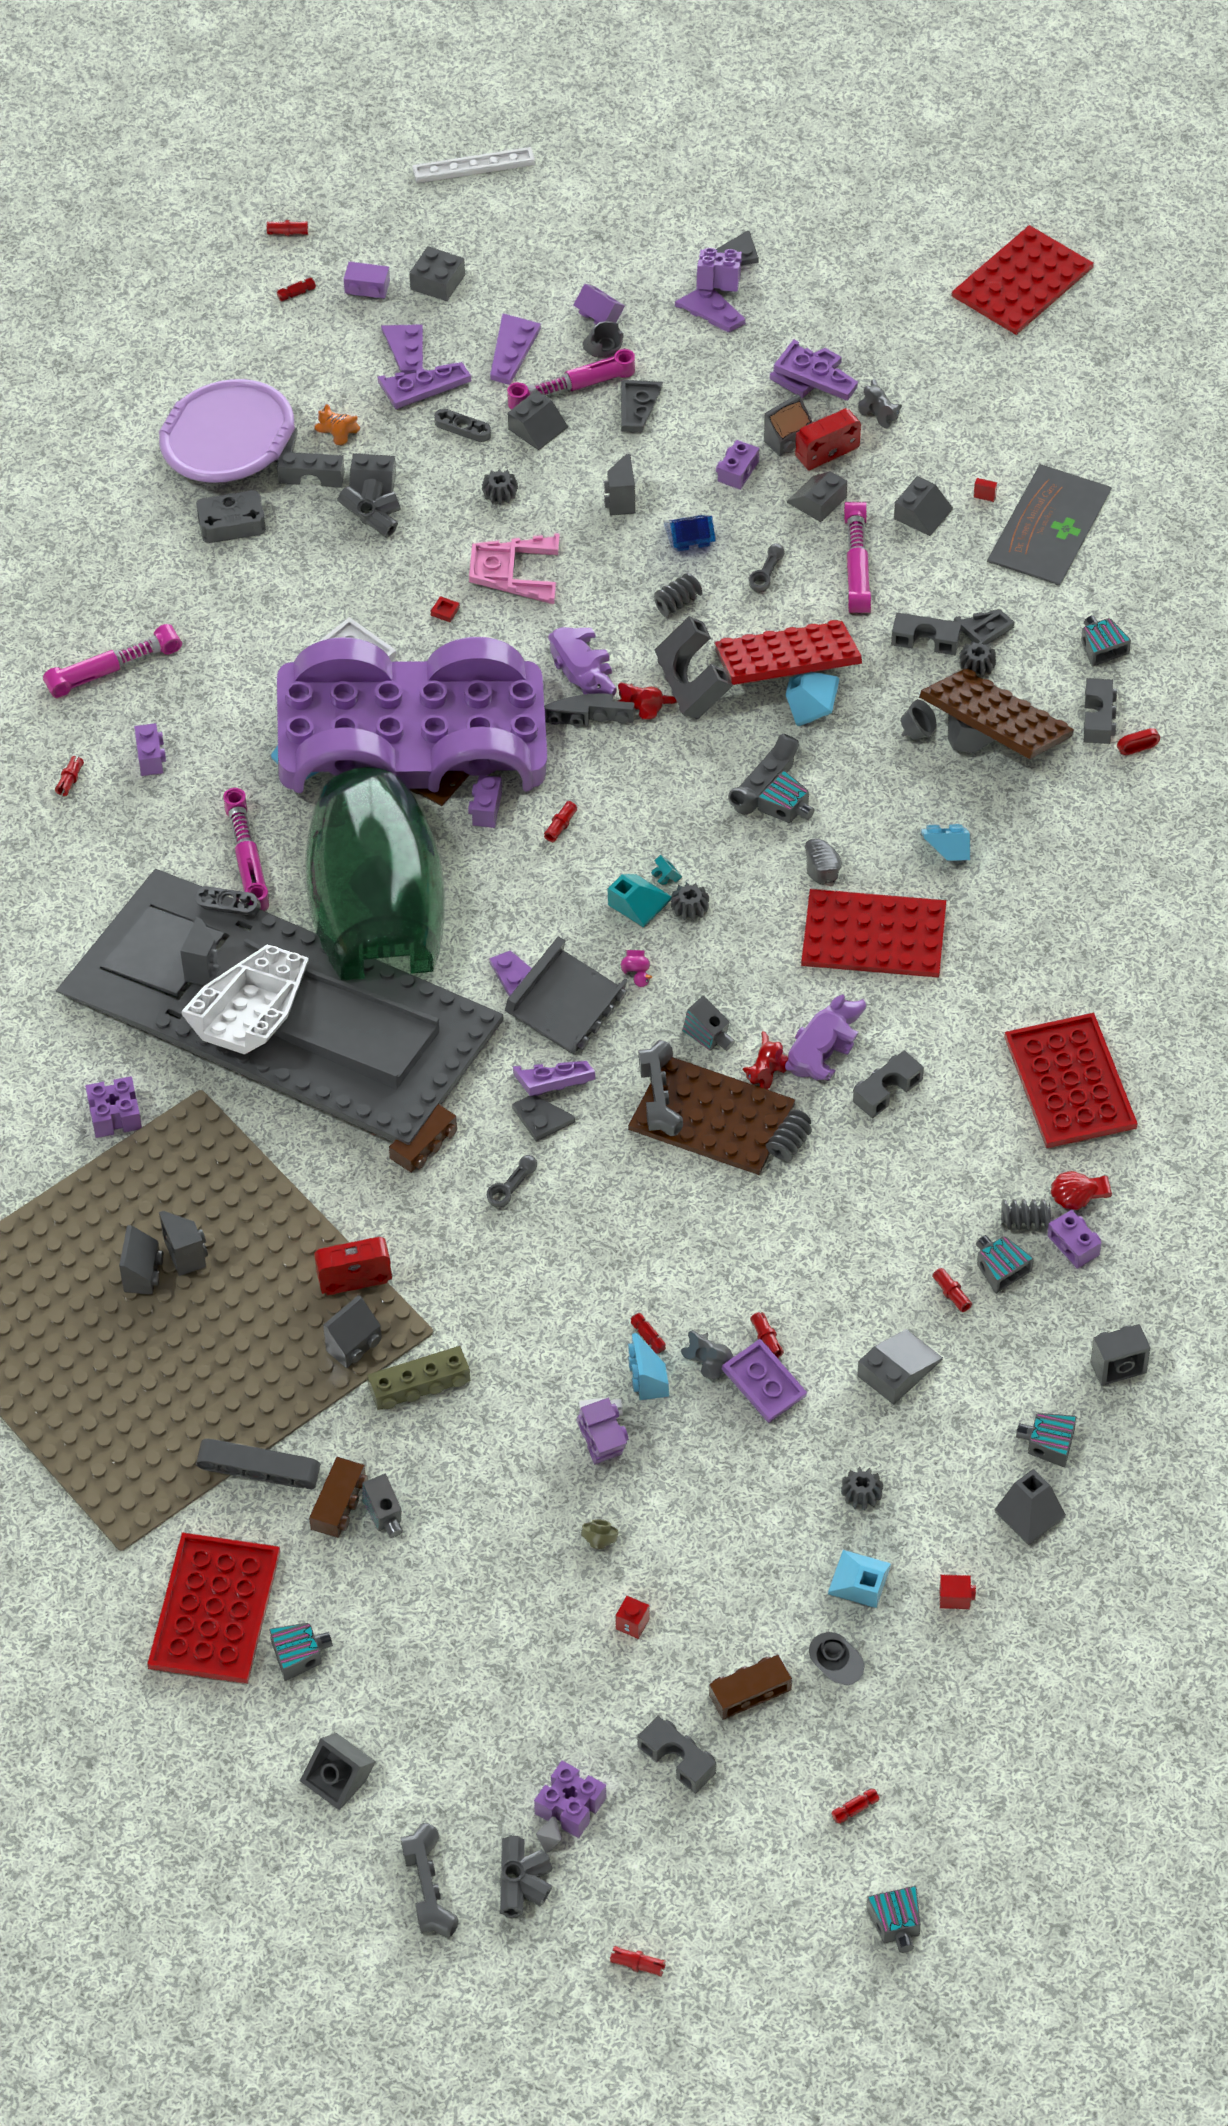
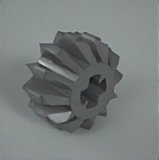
M500 469L497 472L491 470L490 474L485 475L482 481V491L485 499H490L491 503L498 501L501 505L504 500L509 503L510 498H515L518 483L515 475L510 474L508 470L501 472Z
M972 640L970 645H964L963 650L959 654L960 668L970 669L982 677L985 673L991 674L992 669L996 665L995 649H991L990 644L983 645L982 640L980 643H975Z
M686 882L685 887L678 885L676 891H673L671 895V908L675 910L676 917L682 915L683 920L691 917L694 921L696 915L702 918L704 912H707L709 909V895L704 887L698 888L697 883L691 886Z
M859 1466L857 1472L850 1470L848 1477L842 1479L841 1494L845 1496L846 1504L853 1502L854 1509L862 1505V1508L866 1510L867 1504L875 1507L877 1500H881L884 1485L880 1481L879 1474H872L870 1468L865 1472Z

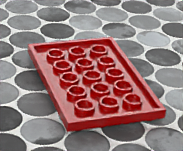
M1028 225L952 291V297L1017 335L1093 269L1094 262Z
M831 620L819 625L814 623L808 624L806 627L801 628L788 627L783 631H765L763 634L758 635L745 634L740 638H723L720 641L714 642L715 651L732 685L862 664L861 653L843 621Z
M810 889L801 966L939 978L947 900Z
M1094 1012L1005 1032V1041L1046 1149L1137 1129V1120Z
M182 1532L147 1663L148 1669L248 1684L281 1552L280 1546Z

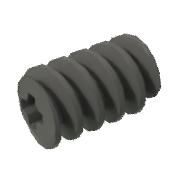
M685 573L682 577L657 590L654 593V601L659 612L664 617H668L669 611L674 613L676 612V607L681 609L683 603L685 605L689 604L690 599L696 600L697 595L701 596L702 588L699 581L692 574Z
M791 1110L783 1123L779 1125L778 1130L769 1139V1142L766 1144L767 1150L773 1156L783 1161H791L792 1155H795L798 1151L797 1148H801L802 1142L807 1140V1135L812 1133L810 1117L800 1110Z
M1012 1199L1010 1206H1008L1007 1200H1002L1001 1226L1003 1223H1006L1008 1230H1011L1012 1224L1015 1223L1017 1229L1020 1230L1022 1223H1025L1027 1230H1030L1032 1223H1035L1036 1229L1039 1230L1041 1224L1044 1223L1046 1230H1048L1049 1223L1051 1222L1050 1202L1047 1206L1046 1201L1041 1199L1039 1206H1037L1036 1200L1032 1199L1028 1206L1026 1200L1022 1199L1018 1206L1017 1201Z

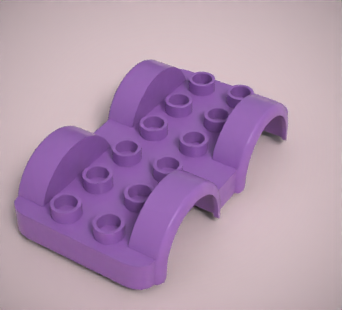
M346 637L331 638L308 646L299 653L294 662L285 663L278 670V775L282 785L288 789H293L296 793L303 792L305 780L311 772H330L338 777H351L364 771H381L387 779L388 791L391 793L398 789L428 788L432 792H437L440 780L447 771H464L472 776L489 775L498 770H516L522 778L523 790L526 792L542 784L546 777L547 742L542 672L537 664L524 661L521 654L514 647L503 641L488 637L461 638L439 647L431 654L427 661L392 662L380 647L368 641Z

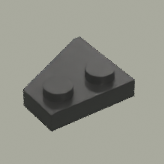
M750 231L740 234L716 249L717 253H725L727 249L742 252L741 266L759 263V257Z
M1001 609L991 610L987 613H974L971 618L961 619L960 616L954 618L955 622H961V631L975 643H980L982 640L983 645L991 643L1013 629L1015 623Z
M535 1095L527 1096L512 1104V1109L535 1141L575 1123L574 1115Z

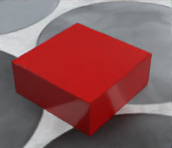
M976 478L974 498L994 502L997 495V482Z
M440 596L430 611L431 616L451 622L460 608V603Z

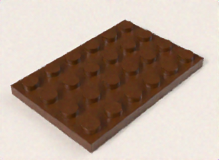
M963 669L922 689L919 698L1028 759H1032L1071 738L1075 730L1069 727L1065 721L1051 717L1047 711L1031 706V703L1027 700L1013 696L1012 692L995 686L992 681L977 676L970 669Z
M672 1057L661 1069V1072L665 1071L667 1085L663 1086V1090H668L669 1105L666 1106L683 1118L681 1131L675 1136H670L662 1130H648L646 1103L654 1102L651 1083L628 1125V1130L760 1175L770 1155L766 1144L774 1135V1132L778 1130L779 1125L783 1123L789 1112L793 1110L795 1099Z

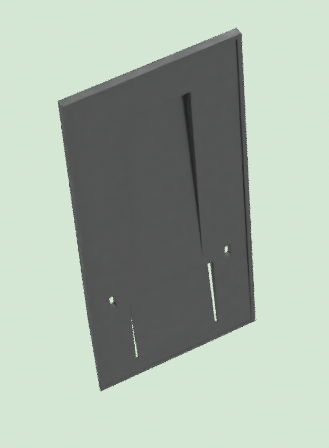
M156 868L56 989L57 993L393 1142L397 1139L407 1145H410L438 1104L442 1105L504 1020L503 1014L261 909L252 916L204 909L195 900L197 890L203 886ZM209 894L206 897H202L205 902L207 899H214L216 902V898H212ZM226 896L222 901L223 906H230L233 903V898ZM239 901L240 904H244L247 908L249 907L247 903ZM196 917L203 920L215 939V946L219 944L223 937L228 938L218 950L217 961L221 967L219 976L266 945L276 946L309 958L287 1019L266 1043L246 1054L203 1041L182 1016V1010L204 985L192 983L183 996L177 1000L102 969L177 996L188 983L184 980L180 950ZM238 925H241V926H243V927H245V928H248V929H250V931H248V930H246V929H243V928L239 927ZM168 1013L173 1014V1015L179 1017L180 1020L177 1019V1018H175V1017H172V1016L168 1015Z

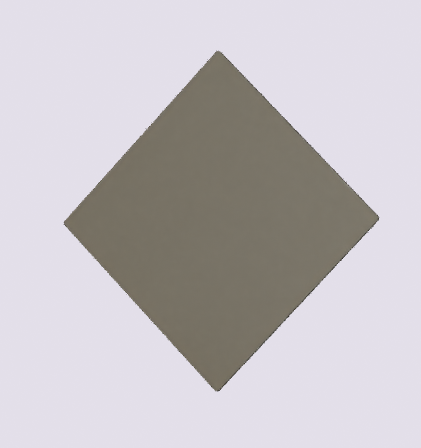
M203 1090L196 1091L0 1221V1417L120 1551L134 1544L231 1476L203 1470L196 1465L200 1444L203 1439L220 1440L268 1450L367 1381V1374L384 1369L433 1334V1329L389 1283L333 1295L321 1293L314 1253L318 1249L349 1243V1241ZM166 1211L194 1221L197 1229L203 1230L206 1238V1243L204 1244L208 1252V1256L205 1257L206 1267L181 1276L178 1275L163 1240L159 1212ZM127 1225H132L158 1240L159 1249L163 1251V1263L158 1265L157 1270L160 1272L159 1284L154 1285L153 1295L124 1292L119 1264ZM359 1295L381 1325L382 1339L376 1347L366 1351L357 1363H352L346 1368L326 1351L323 1325Z

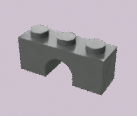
M282 452L277 465L279 484L300 485L302 476L313 475L320 480L321 486L342 488L345 474L344 456Z
M896 612L891 645L913 649L914 642L917 639L927 637L935 642L934 652L956 656L961 634V622Z
M1086 678L1085 708L1095 709L1098 712H1085L1083 743L1110 744L1111 736L1116 734V723H1112V719H1116L1117 706L1112 705V703L1117 700V689L1113 688V679Z
M905 1050L898 1055L892 1056L887 1064L875 1069L870 1077L855 1085L853 1089V1102L873 1119L889 1106L890 1092L885 1087L895 1085L908 1092L923 1080L924 1066Z
M659 1715L637 1736V1747L656 1763L667 1754L680 1756L683 1760L676 1767V1779L695 1794L716 1774V1760L713 1755L708 1751L703 1752L696 1746L691 1737L688 1735L683 1736L677 1731L676 1726L671 1721L663 1720Z

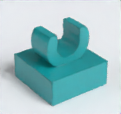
M661 854L654 860L659 867L654 868L651 874L654 877L662 874V877L657 881L659 884L666 885L669 878L674 882L682 878V875L674 865Z

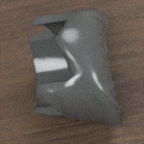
M599 322L583 340V349L594 357L614 354L622 347L624 333L615 322Z
M808 840L805 844L807 874L813 881L822 885L828 880L835 882L842 867L840 855L824 840Z

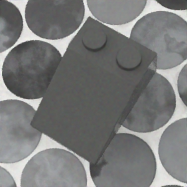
M906 1329L877 1344L858 1361L857 1376L894 1405L939 1364L943 1357Z

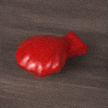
M1075 1171L1059 1174L1052 1182L1050 1191L1057 1204L1070 1210H1079L1085 1207L1091 1199L1110 1198L1112 1196L1108 1176L1088 1178L1086 1175Z

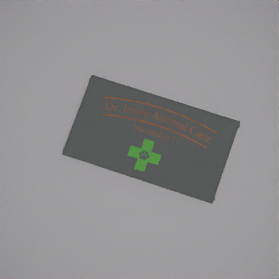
M1039 464L989 555L987 562L1060 586L1112 487Z

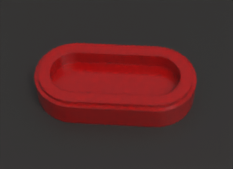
M1149 728L1122 737L1117 743V748L1122 755H1130L1155 747L1161 737L1155 728Z

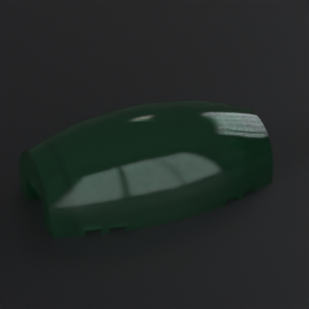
M370 767L345 771L332 778L321 790L312 814L307 837L305 862L307 899L311 919L316 934H318L321 940V946L326 951L329 962L341 980L364 978V960L408 956L410 974L434 972L443 938L445 890L439 851L429 822L416 798L397 775L384 769Z

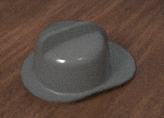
M920 699L913 701L900 719L904 729L901 735L903 737L908 735L914 740L925 736L930 737L937 727L936 716L926 702Z
M824 1632L814 1637L809 1646L810 1659L830 1680L843 1685H853L860 1680L865 1668L863 1658L845 1637L834 1632Z

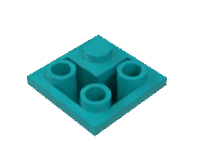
M621 874L607 888L608 906L643 928L671 901V895L637 874Z

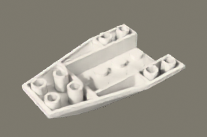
M266 945L206 984L182 1010V1016L203 1041L246 1054L266 1043L287 1019L309 958L276 946Z

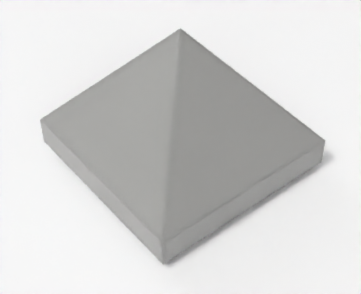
M552 1817L536 1833L546 1853L550 1852L562 1840L556 1817Z

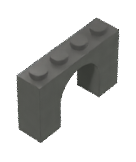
M690 616L654 651L658 658L657 661L665 673L664 677L670 684L672 695L678 702L679 711L686 717L699 719L733 685L726 670L710 664L693 681H688L687 672L692 657L711 639L705 623Z

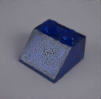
M703 514L664 521L671 548H677V551L690 550L689 546L697 544L698 548L711 546L710 542L716 541L712 515Z

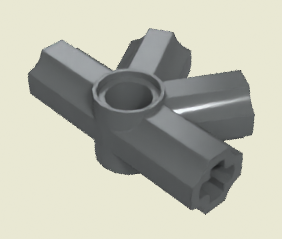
M370 478L364 480L362 494H359L350 486L344 487L337 498L341 505L358 516L363 524L370 525L387 538L395 532L398 522L389 516V514L401 510L395 492L381 496L383 483ZM366 510H372L370 513L364 514Z
M514 1835L502 1838L501 1876L499 1881L500 1914L510 1918L523 1915V1897L540 1907L544 1904L552 1890V1885L539 1878L552 1872L553 1869L547 1853L541 1849L524 1857L525 1839ZM508 1874H514V1875H516L518 1878L512 1879V1878H509L507 1875H508Z

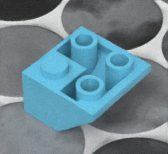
M809 672L797 674L789 678L786 697L797 726L811 723L818 718L832 713L840 680L837 676Z
M950 824L949 828H941L940 825H926V829H921L924 839L947 861L970 860V833L962 824Z
M633 1333L632 1343L628 1344V1362L630 1372L632 1371L633 1391L639 1393L640 1400L669 1397V1382L665 1363L637 1333Z
M843 1550L828 1595L877 1608L891 1563Z

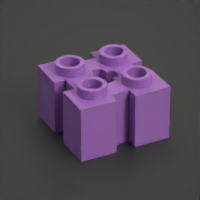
M714 248L701 249L697 265L696 289L713 290V288H721V291L738 292L742 252L727 249L725 253H717V250Z
M132 1076L114 1079V1085L105 1086L104 1082L85 1085L95 1138L114 1135L115 1129L123 1128L125 1133L142 1128Z
M609 1397L581 1407L576 1419L582 1436L588 1445L587 1448L594 1465L622 1455L623 1448L626 1447L627 1440H629L625 1427L618 1425L616 1418L619 1417V1411L615 1403L611 1404Z
M561 1760L551 1775V1787L545 1784L534 1800L535 1814L547 1821L552 1817H556L557 1820L561 1821V1829L580 1838L590 1823V1811L596 1814L607 1798L606 1784L590 1775L584 1780L580 1777L579 1769Z

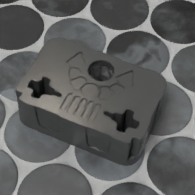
M249 490L240 493L206 497L196 502L201 535L206 543L257 536L266 531L264 511L258 491Z

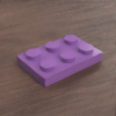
M761 1339L722 1365L723 1372L768 1423L807 1395L806 1390Z

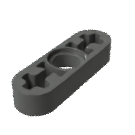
M440 409L434 414L435 425L440 429L477 442H485L491 438V427L486 422L448 409ZM462 423L468 425L466 428L458 427V425Z
M203 886L195 894L196 902L202 908L252 916L258 913L261 907L260 900L253 893ZM209 894L212 898H216V902L214 899H207L205 902L202 897H206ZM226 896H233V903L230 906H223L222 904ZM239 900L242 903H249L251 900L254 904L249 905V907L247 908L244 904H240Z

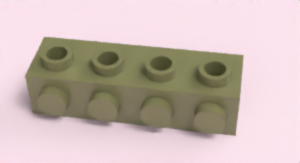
M461 1346L367 1374L368 1387L377 1410L392 1409L397 1404L406 1401L414 1402L422 1396L428 1394L436 1395L444 1389L453 1386L461 1387L471 1381L470 1368Z

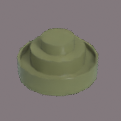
M594 1519L582 1525L581 1536L590 1543L592 1548L604 1549L605 1546L616 1542L618 1539V1529L611 1526V1523L606 1520Z

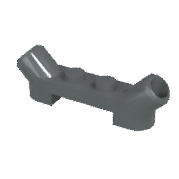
M787 734L779 735L774 748L739 787L730 790L728 801L736 812L743 815L752 813L758 807V796L783 770L787 773L794 765V756L800 745L797 739Z
M658 1040L650 1049L638 1050L641 1078H651L654 1102L646 1103L648 1130H662L670 1136H675L683 1127V1118L666 1106L669 1105L668 1090H663V1086L667 1085L665 1071L661 1072V1069L673 1057V1049L668 1042Z
M421 1823L413 1835L400 1837L406 1867L417 1865L424 1901L415 1903L421 1934L434 1931L447 1938L454 1934L459 1920L457 1915L437 1904L436 1900L441 1899L438 1884L432 1883L431 1877L435 1876L433 1860L428 1861L427 1856L440 1837L438 1830L433 1825Z

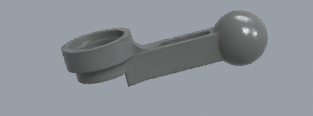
M774 543L770 545L768 557L762 570H756L750 574L749 586L754 591L764 592L769 588L771 584L770 576L775 565L785 554L784 547L781 544ZM757 580H763L765 581V584L756 585L754 584V582Z
M532 1155L521 1157L519 1166L504 1184L495 1183L488 1188V1202L498 1208L506 1206L511 1200V1194L524 1178L537 1169L536 1158ZM497 1193L506 1195L501 1201L493 1199V1196Z

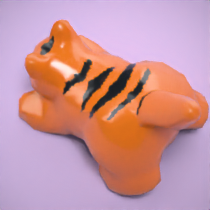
M326 404L324 409L318 411L320 423L314 426V430L320 433H331L336 445H344L348 442L349 433H358L360 426L357 424V416L336 414Z

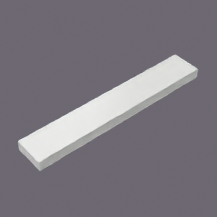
M531 147L412 165L417 184L535 165V159Z

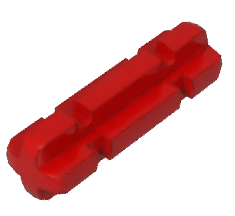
M312 277L304 279V282L299 281L287 286V289L281 288L277 290V297L280 301L288 300V297L293 298L305 293L306 290L311 291L315 289L316 283Z
M641 1313L633 1315L631 1317V1324L635 1329L638 1328L637 1332L648 1345H651L650 1348L656 1354L664 1351L666 1343L662 1338H658V1333L648 1321H645L646 1318Z
M870 1788L863 1792V1795H858L843 1804V1807L834 1809L831 1815L836 1823L841 1824L848 1820V1816L853 1817L868 1808V1805L878 1802L880 1797L875 1789Z

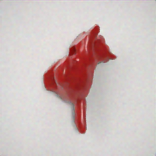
M624 682L618 684L621 699L617 701L634 703V709L639 710V716L642 719H654L663 704L677 703L674 696L663 695L659 688L653 686L642 688L633 686L632 683L630 685Z
M762 1031V1045L755 1064L751 1067H744L742 1070L746 1073V1078L751 1084H760L761 1088L768 1090L772 1085L774 1072L780 1071L784 1073L787 1071L785 1064L788 1061V1057L782 1054V1043L769 1041L767 1033Z

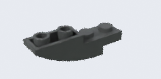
M613 694L577 695L544 705L545 722L554 725L588 726L589 719L599 722H634V703L613 701Z

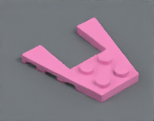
M555 533L554 537L543 538V535L533 536V539L520 541V538H514L511 542L499 543L500 540L473 543L469 582L554 604L556 582L513 579L515 552L558 555L560 533Z

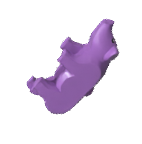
M561 627L549 634L550 652L554 658V664L558 670L561 669L571 683L578 685L584 695L613 694V697L615 696L616 687L607 676L612 674L611 667L608 664L610 659L606 649L591 650L586 644L591 641V638H596L592 628Z
M844 994L839 995L832 1000L829 1006L818 1012L806 1028L801 1027L795 1036L796 1041L789 1051L788 1061L785 1064L786 1070L797 1077H812L817 1081H829L836 1070L830 1069V1066L825 1064L824 1061L832 1055L834 1050L846 1055L852 1050L854 1046L853 1041L859 1032L853 1030L849 1024L855 1022L865 1011L866 1003L864 999L849 1001L845 1000Z

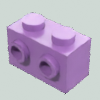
M348 262L343 279L345 294L385 299L390 284L389 266Z
M585 283L573 306L579 309V314L586 318L592 317L595 319L594 323L596 325L604 321L616 323L625 305L599 288Z
M736 440L732 447H728L723 461H719L717 464L718 482L741 490L759 463V448Z
M156 723L134 726L141 776L162 774V762H166L165 749H160V745H164L162 732L157 731Z
M479 775L477 784H473L472 797H474V801L469 802L468 814H472L473 826L495 828L502 796L501 777Z
M1073 1210L1068 1211L1049 1223L1047 1236L1077 1269L1100 1255L1102 1244L1100 1237L1095 1232H1092L1086 1226L1084 1219L1081 1216H1077Z

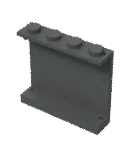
M558 936L509 996L505 1011L566 1051L575 1054L579 1048L583 1050L590 1039L588 1036L592 1032L594 1034L597 1033L602 1025L601 1020L603 1017L608 1018L615 1008L614 1003L623 1000L627 993L625 989L627 979L624 978L617 985L564 951L566 940Z

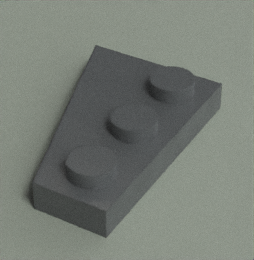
M621 380V432H643L662 390L663 382Z

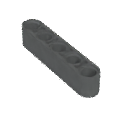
M203 1439L201 1441L196 1465L203 1470L310 1490L316 1487L321 1466L320 1462L313 1458L214 1439Z

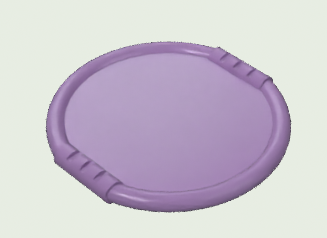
M230 379L214 382L194 390L175 403L159 431L160 450L168 465L177 473L187 478L209 483L242 479L261 471L279 458L295 430L294 414L290 403L284 395L267 384L247 379Z

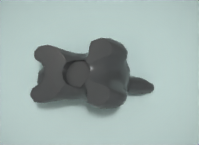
M872 379L871 386L867 385L864 388L865 398L859 401L858 409L864 416L870 413L875 414L879 425L887 429L890 427V421L898 418L902 404L891 403L883 389L878 386L876 379Z
M694 1330L689 1331L690 1345L689 1347L682 1348L681 1354L686 1359L702 1363L701 1374L707 1379H718L724 1373L722 1365L735 1356H733L731 1350L726 1345L708 1340L709 1334L707 1332L706 1334H698Z

